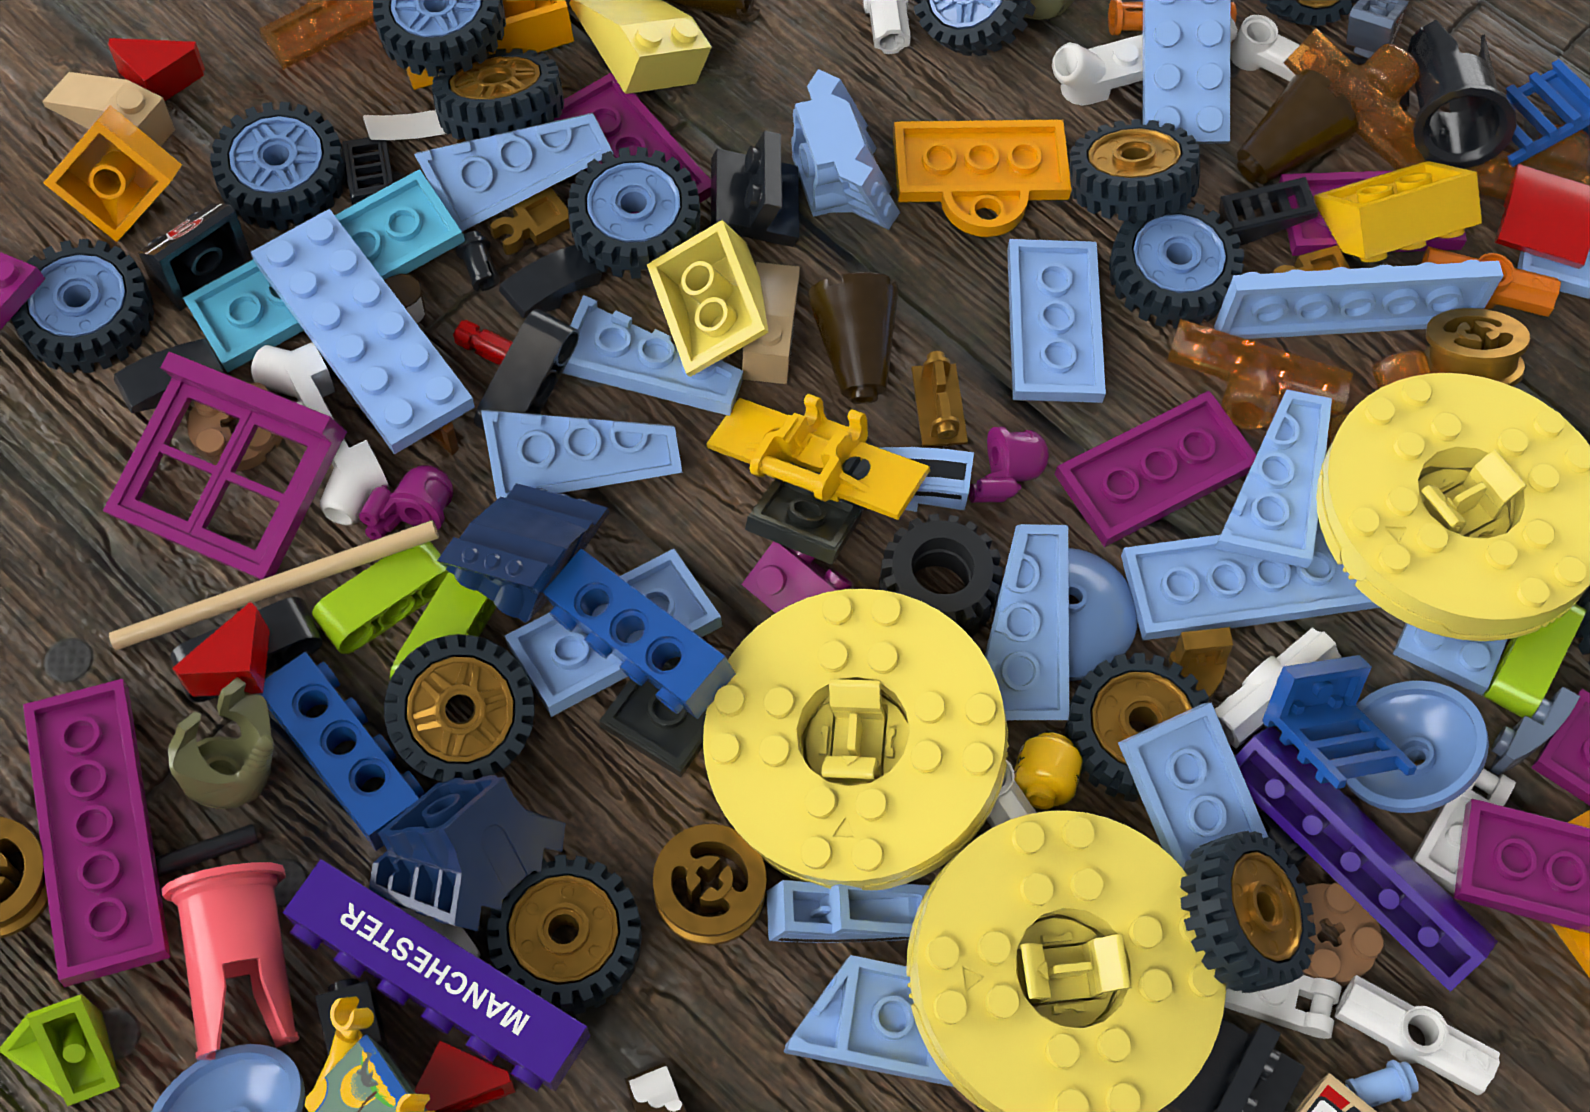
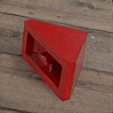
M109 38L108 46L119 73L126 80L163 97L164 102L204 76L205 68L197 44L194 41Z
M250 601L172 669L185 689L193 697L220 695L221 690L237 677L246 683L244 692L252 694L263 693L270 630L257 607Z
M439 1041L414 1090L416 1094H429L430 1100L425 1107L428 1111L465 1112L516 1092L508 1071L442 1041Z

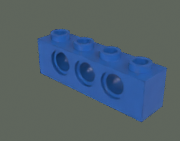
M583 549L576 553L542 592L554 607L549 614L560 625L570 632L576 626L585 632L587 636L584 641L595 652L605 659L611 653L620 659L623 663L619 668L631 680L640 686H643L648 681L659 689L655 696L676 714L685 709L698 719L714 701L716 692L721 687L727 685L736 675L727 658ZM608 604L607 609L602 614L592 616L598 606ZM644 630L639 640L627 643L632 633ZM681 657L679 664L675 668L662 671L664 664L669 659Z
M304 652L267 677L264 682V691L259 693V695L264 697L269 711L375 851L384 846L378 833L422 797L425 792L410 771H406L401 775L391 763L397 757L384 737L379 733L372 738L363 727L368 722V719L352 697L345 702L335 690L340 686V683L328 665L323 661L316 666L308 654ZM316 705L328 706L327 710L319 717H305L307 712ZM341 742H356L354 749L347 754L336 755L333 753L336 746ZM374 777L385 779L383 786L379 790L370 793L361 791L363 784L367 780Z

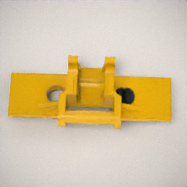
M807 394L804 398L806 406L804 416L797 413L786 415L739 398L733 406L731 415L725 416L706 443L708 449L750 464V472L755 476L764 477L767 475L814 492V497L826 502L830 499L839 502L840 499L896 520H899L930 472V466L867 444L868 425L865 413L851 409L848 413L849 427L826 418L822 399L811 394ZM790 463H794V464H797V465H799V466L805 467V468H807L808 470H806V469H804V468H801V467H798V466H795V465L790 464Z

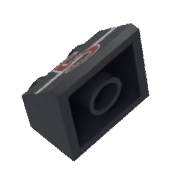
M211 203L201 211L191 214L183 223L165 235L153 239L147 247L138 252L149 278L180 311L187 307L183 297L253 260L236 211L230 205Z

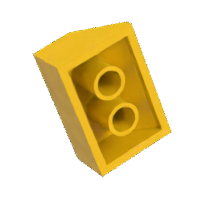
M1431 161L1422 162L1314 195L1315 204L1341 251L1359 257L1362 262L1381 261L1388 257L1387 252L1397 249L1415 250L1426 246V240L1436 237H1458L1465 233V228L1482 224L1477 172Z

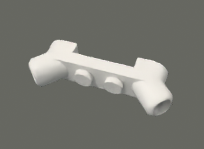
M1230 16L1231 43L1237 38L1238 29ZM1143 34L1089 49L1071 42L1061 46L1052 59V69L1054 76L1061 83V92L1066 100L1081 106L1108 100L1110 91L1113 88L1142 81Z
M313 342L292 351L265 345L256 352L251 366V373L255 382L263 384L270 391L296 397L298 399L296 403L333 418L322 397L335 392L328 368ZM343 439L332 461L334 469L320 499V507L329 520L337 524L350 526L360 522L359 514L373 489L387 485L390 490V487L367 440L349 448L345 439Z

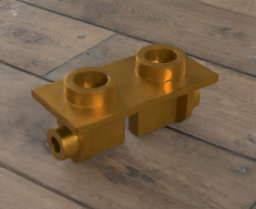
M941 351L930 352L927 354V360L923 363V366H911L922 447L968 444L956 363L950 364V360Z

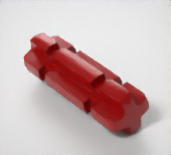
M462 320L454 331V342L467 350L475 348V354L501 365L513 342L487 329H483L481 332L479 331V325L469 320Z

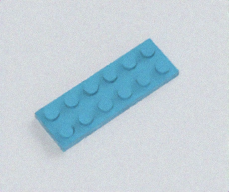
M420 169L335 215L383 280L398 274H407L465 241L461 229ZM254 260L183 297L227 373L252 360L256 352L263 346L270 345L275 347L304 331L257 267Z

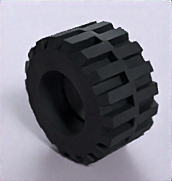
M939 514L928 515L926 523H922L918 517L909 522L908 531L901 527L894 533L893 542H888L882 560L879 590L902 594L930 605L952 619L972 637L978 633L980 624L985 626L995 606L1003 567H999L1001 559L998 549H990L992 539L987 533L980 536L976 534L978 526L970 521L964 526L958 523V516L949 515L948 521H942L939 518ZM926 567H944L956 573L963 581L965 588L953 594H936L922 587L915 579L914 574Z

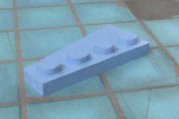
M589 113L417 152L414 155L430 185L463 232L580 172V170L586 169L587 163L594 158L599 162L602 160V154L609 151L612 154L614 153L594 114Z
M583 295L570 325L578 329L579 340L562 372L563 374L724 415H731L742 384L743 370L719 360L690 377L685 372L676 345L671 342V336L657 329L650 333L632 324L631 317L617 310L610 314L598 308L596 300Z
M1286 389L1214 549L1305 568L1310 566L1313 561L1318 522L1317 484L1321 466L1326 455L1332 398Z
M481 410L497 499L500 496L506 498L516 483L533 488H543L548 492L557 494L682 473L676 430L672 425Z
M1020 524L1015 528L985 653V658L989 662L999 686L1006 720H1068L1069 717L1068 525Z

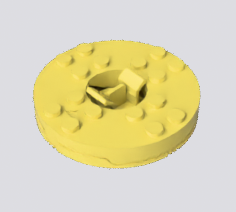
M1431 373L1401 379L1378 389L1362 400L1345 418L1321 466L1316 495L1317 514L1326 544L1337 564H1343L1344 568L1342 571L1350 574L1348 578L1350 580L1356 579L1355 586L1383 610L1407 624L1440 636L1471 641H1497L1530 634L1539 630L1541 626L1546 627L1549 622L1553 623L1556 618L1562 617L1569 611L1590 586V445L1559 412L1530 394L1499 381L1468 374Z
M844 589L826 592L798 601L773 614L757 626L729 657L728 662L736 675L727 685L721 687L716 692L714 701L706 710L703 734L705 766L714 796L726 818L737 833L774 869L797 881L812 882L829 889L837 884L858 887L861 890L889 889L921 878L944 865L973 839L985 823L999 796L1007 768L1006 757H1008L1007 748L1009 745L1007 741L1006 713L997 680L982 651L958 624L939 610L917 599L884 590Z
M1044 811L1010 819L991 828L961 850L938 873L917 909L911 928L906 973L907 977H910V982L907 986L911 988L909 998H912L914 1001L911 1005L912 1013L928 1052L952 1085L969 1101L984 1112H1158L1175 1100L1190 1085L1202 1069L1218 1036L1224 1013L1226 983H1220L1214 977L1215 969L1207 970L1202 963L1205 955L1204 950L1196 952L1191 943L1197 936L1194 930H1186L1184 919L1191 916L1190 911L1182 910L1180 899L1188 895L1187 892L1180 888L1181 878L1188 875L1173 857L1142 833L1112 819L1085 812Z

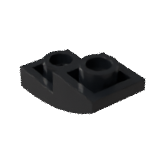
M572 245L550 253L525 266L502 282L499 292L519 315L525 319L535 309H541L544 312L559 309L564 294L600 284L602 271L597 269L594 261L589 263L583 257L582 250L578 251L576 245Z
M206 338L156 352L114 374V382L130 412L135 413L157 407L172 378L160 368L168 352L224 373Z

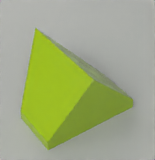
M82 994L28 1013L0 1046V1053L63 1097L67 1107L120 1087V1079L102 1011Z

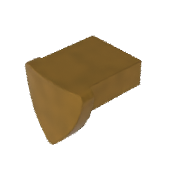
M1230 627L1181 632L1175 651H1172L1169 656L1170 665L1175 662L1182 666L1181 675L1185 678L1192 674L1198 680L1197 691L1205 689L1209 700L1222 681L1227 667V659L1233 647Z

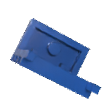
M1560 59L1552 62L1553 69L1540 76L1537 72L1530 74V82L1517 88L1512 84L1506 88V96L1512 105L1543 136L1533 142L1516 124L1517 127L1511 140L1520 150L1507 156L1508 162L1513 167L1574 133L1590 147V88ZM1536 92L1566 124L1557 129L1528 100L1527 96Z
M1360 655L1283 666L1262 722L1267 727L1277 726L1282 731L1279 740L1285 746L1294 744L1300 750L1297 759L1302 764L1312 763L1318 769L1315 778L1320 784L1330 782L1336 789L1344 788L1347 779L1398 770V768L1406 776L1414 775L1417 766L1356 706L1372 668Z

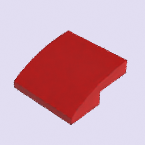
M1518 164L1503 205L1506 208L1494 243L1580 269L1585 265L1590 249V186Z

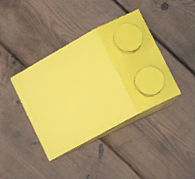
M570 0L569 5L625 94L697 83L712 46L692 16L662 0Z
M723 220L646 264L683 367L688 376L691 377L769 333L760 276L747 243Z

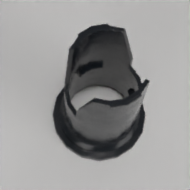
M1437 20L1424 27H1420L1411 37L1407 48L1420 109L1413 125L1415 147L1427 161L1462 169L1479 166L1495 158L1511 142L1517 127L1514 106L1504 93L1498 91L1485 34L1481 35V49L1477 56L1475 54L1459 52L1458 43ZM1449 102L1450 113L1437 111L1441 106Z

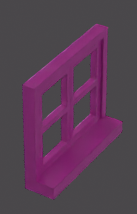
M168 352L160 368L172 378L110 495L103 512L256 579L262 580L273 576L279 569L347 431L328 415ZM192 400L239 419L217 465L168 446ZM258 427L307 447L284 494L235 474ZM163 455L211 474L188 521L140 501ZM230 483L279 503L256 550L206 530Z

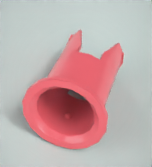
M251 862L215 867L181 876L168 882L162 888L164 899L173 902L178 906L198 1048L195 1054L198 1060L215 1059L216 1051L220 1050L227 986L226 979L250 975L253 996L276 1048L294 1043L300 1039L299 1033L296 1032L274 890L286 878L283 865L272 862Z

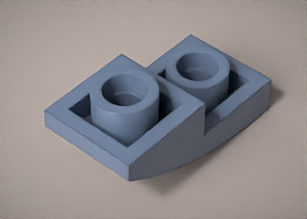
M1562 687L1550 700L1544 698L1531 718L1524 716L1512 729L1504 726L1491 747V751L1497 754L1489 771L1500 775L1527 759L1565 722L1580 696Z

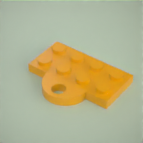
M1063 120L894 122L893 141L898 202H941L948 220L958 229L968 234L980 237H993L1005 234L1021 222L1026 212L1028 200H1069L1072 188ZM988 208L993 210L998 217L991 220L982 219L976 214V211Z

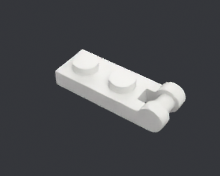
M1483 767L1476 781L1463 794L1441 807L1412 860L1442 888L1454 894L1465 805L1473 798L1504 806L1516 782L1504 774L1497 777ZM1473 786L1488 793L1487 799L1472 791Z
M1306 975L1294 980V982L1252 993H1242V990H1231L1228 988L1227 982L1224 1007L1313 1037L1328 1039L1331 1038L1334 1020L1330 1018L1332 1006L1339 1003L1342 987L1334 981L1324 978H1312ZM1298 995L1312 1000L1310 1012L1295 1009Z

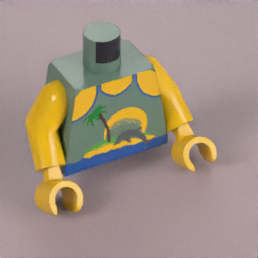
M357 996L335 1000L330 1010V1018L336 1031L327 1061L314 1089L305 1099L304 1104L308 1112H435L428 1111L425 1107L430 1100L429 1094H416L390 1054L367 1034L362 1037L359 1029H366L374 1022L373 1012L369 1008L356 1009L359 1003Z

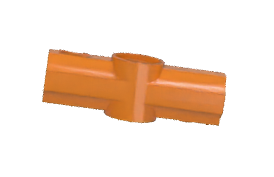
M1428 246L1423 255L1421 264L1426 262L1436 264L1462 263L1467 260H1478L1480 262L1499 261L1504 276L1484 308L1486 310L1498 304L1549 317L1559 295L1561 281H1558L1557 278L1514 268L1509 259L1498 253L1484 254L1477 259Z

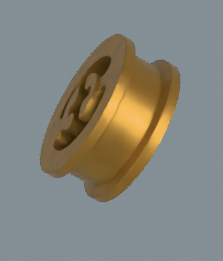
M1462 308L1442 312L1428 322L1426 339L1430 346L1424 351L1421 362L1425 374H1468L1499 381L1512 387L1522 380L1525 364L1521 355L1529 347L1530 333L1518 320L1492 310Z
M0 817V874L3 876H0V938H5L24 930L37 920L48 905L41 843L22 824L12 819ZM14 852H21L24 858L22 881L19 871L9 861V857ZM9 880L21 881V883L16 888Z
M702 824L683 830L664 846L655 863L653 888L657 910L664 923L673 933L691 943L710 946L724 944L737 939L752 927L758 919L764 904L766 870L761 855L735 829L727 826ZM704 854H718L729 858L739 866L747 881V888L744 891H735L733 889L732 870L727 864L719 875V890L717 891L715 888L710 887L700 897V911L704 913L726 911V913L714 917H704L689 912L678 902L673 893V882L677 878H684L687 881L688 899L693 904L701 893V879L710 882L719 873L720 858L716 856L694 858Z

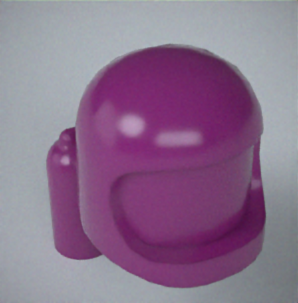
M1005 427L991 428L987 435L991 474L978 479L977 483L970 484L969 500L971 503L1004 502L1008 498L1014 497L1021 490L1022 486L1017 482L1038 478L1044 472L1049 458L1048 447L1043 437L1033 430L1009 432Z
M421 465L405 474L394 493L390 492L387 485L376 487L371 492L359 514V519L368 525L365 534L373 541L385 537L387 532L392 531L401 521L411 526H417L433 520L437 530L440 529L445 520L443 510L449 505L454 494L452 482L442 470L429 465Z

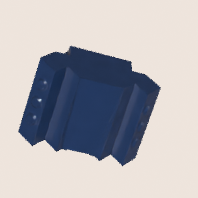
M516 483L506 498L500 496V498L470 522L459 539L453 537L437 561L441 565L446 566V570L452 573L462 586L480 592L492 600L502 613L519 618L527 623L549 601L542 592L580 549L584 550L609 515L608 507L593 504L584 499H574L562 493L555 494L543 488H533Z
M489 775L476 780L465 781L462 778H455L437 783L378 833L387 851L373 862L369 889L377 895L393 901L399 907L413 909L415 913L423 916H431L437 922L478 931L481 906L501 910L502 900L519 882L533 871L541 873L544 848L562 852L566 823L524 809L512 794L504 777L497 778L495 775Z

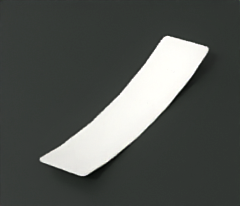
M436 110L413 114L363 116L371 140L418 139L446 134L443 128L440 127Z

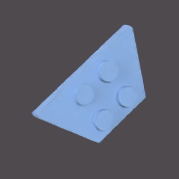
M850 955L788 1040L784 1049L786 1054L954 1087L931 1057L918 1031L911 1009L914 1001L912 998H909L911 988L907 986L910 982V977H907L906 966Z

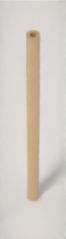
M431 520L109 633L110 642L117 651L246 606L250 601L255 603L439 538L436 525Z

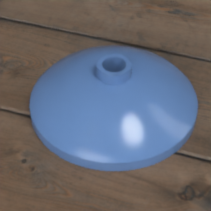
M1068 548L1069 595L1075 596L1080 602L1078 604H1069V681L1083 680L1090 671L1094 672L1097 665L1107 660L1108 663H1111L1115 656L1126 654L1135 637L1138 621L1129 585L1121 573L1106 560L1095 554L1080 549ZM1000 586L999 593H998L997 600H996V607H997V603H998V599H999V594H1000L1001 586Z
M1406 681L1376 690L1356 705L1412 762L1417 760L1425 761L1417 765L1414 775L1406 776L1398 768V770L1347 779L1346 784L1350 790L1366 803L1382 810L1397 813L1428 811L1443 806L1459 797L1476 781L1483 770L1489 748L1487 728L1477 707L1459 691L1436 682Z
M261 1044L233 1046L217 1051L215 1059L199 1060L183 1071L161 1094L151 1112H302L305 1100L304 1081L291 1058L274 1047Z

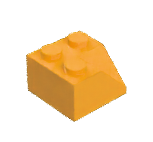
M109 105L43 184L114 241L118 242L170 184L182 164L114 107Z

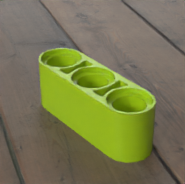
M431 541L382 558L326 595L314 607L312 617L341 654L354 652L430 602L449 571L446 570V566L441 565L437 561L441 554Z
M448 572L396 656L391 667L390 680L399 664L407 655L430 640L455 634L479 637L496 609L495 603L480 592L462 586L455 576Z
M1575 604L1562 617L1556 618L1553 623L1549 622L1546 627L1541 626L1539 630L1533 633L1511 638L1483 697L1521 718L1524 716L1531 718L1544 699L1585 616L1586 609Z

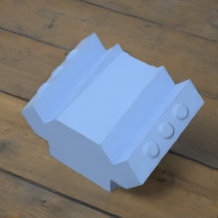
M818 69L807 85L811 100L795 104V109L793 110L794 132L791 138L792 158L794 164L798 166V175L812 215L814 217L827 213L853 212L889 230L900 214V211L889 195L892 188L875 161L873 154L877 147L866 131L868 125L841 79Z

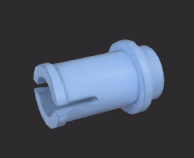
M1396 1060L1387 1061L1386 1068L1345 1081L1347 1083L1345 1086L1371 1107L1398 1098L1402 1102L1409 1101L1412 1097L1411 1094L1419 1090L1416 1075L1406 1061L1398 1063Z

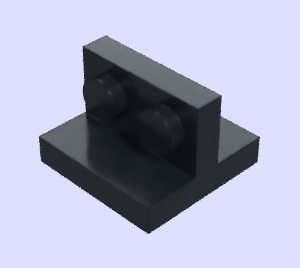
M764 130L755 147L750 146L747 154L716 149L711 158V226L723 220L741 237L790 247L795 245L799 239L798 166L781 162V134Z
M1222 1018L1218 1036L1202 1069L1190 1085L1164 1108L1171 1112H1284L1305 1066L1274 1049L1281 1033L1268 1025L1261 1023L1249 1034Z

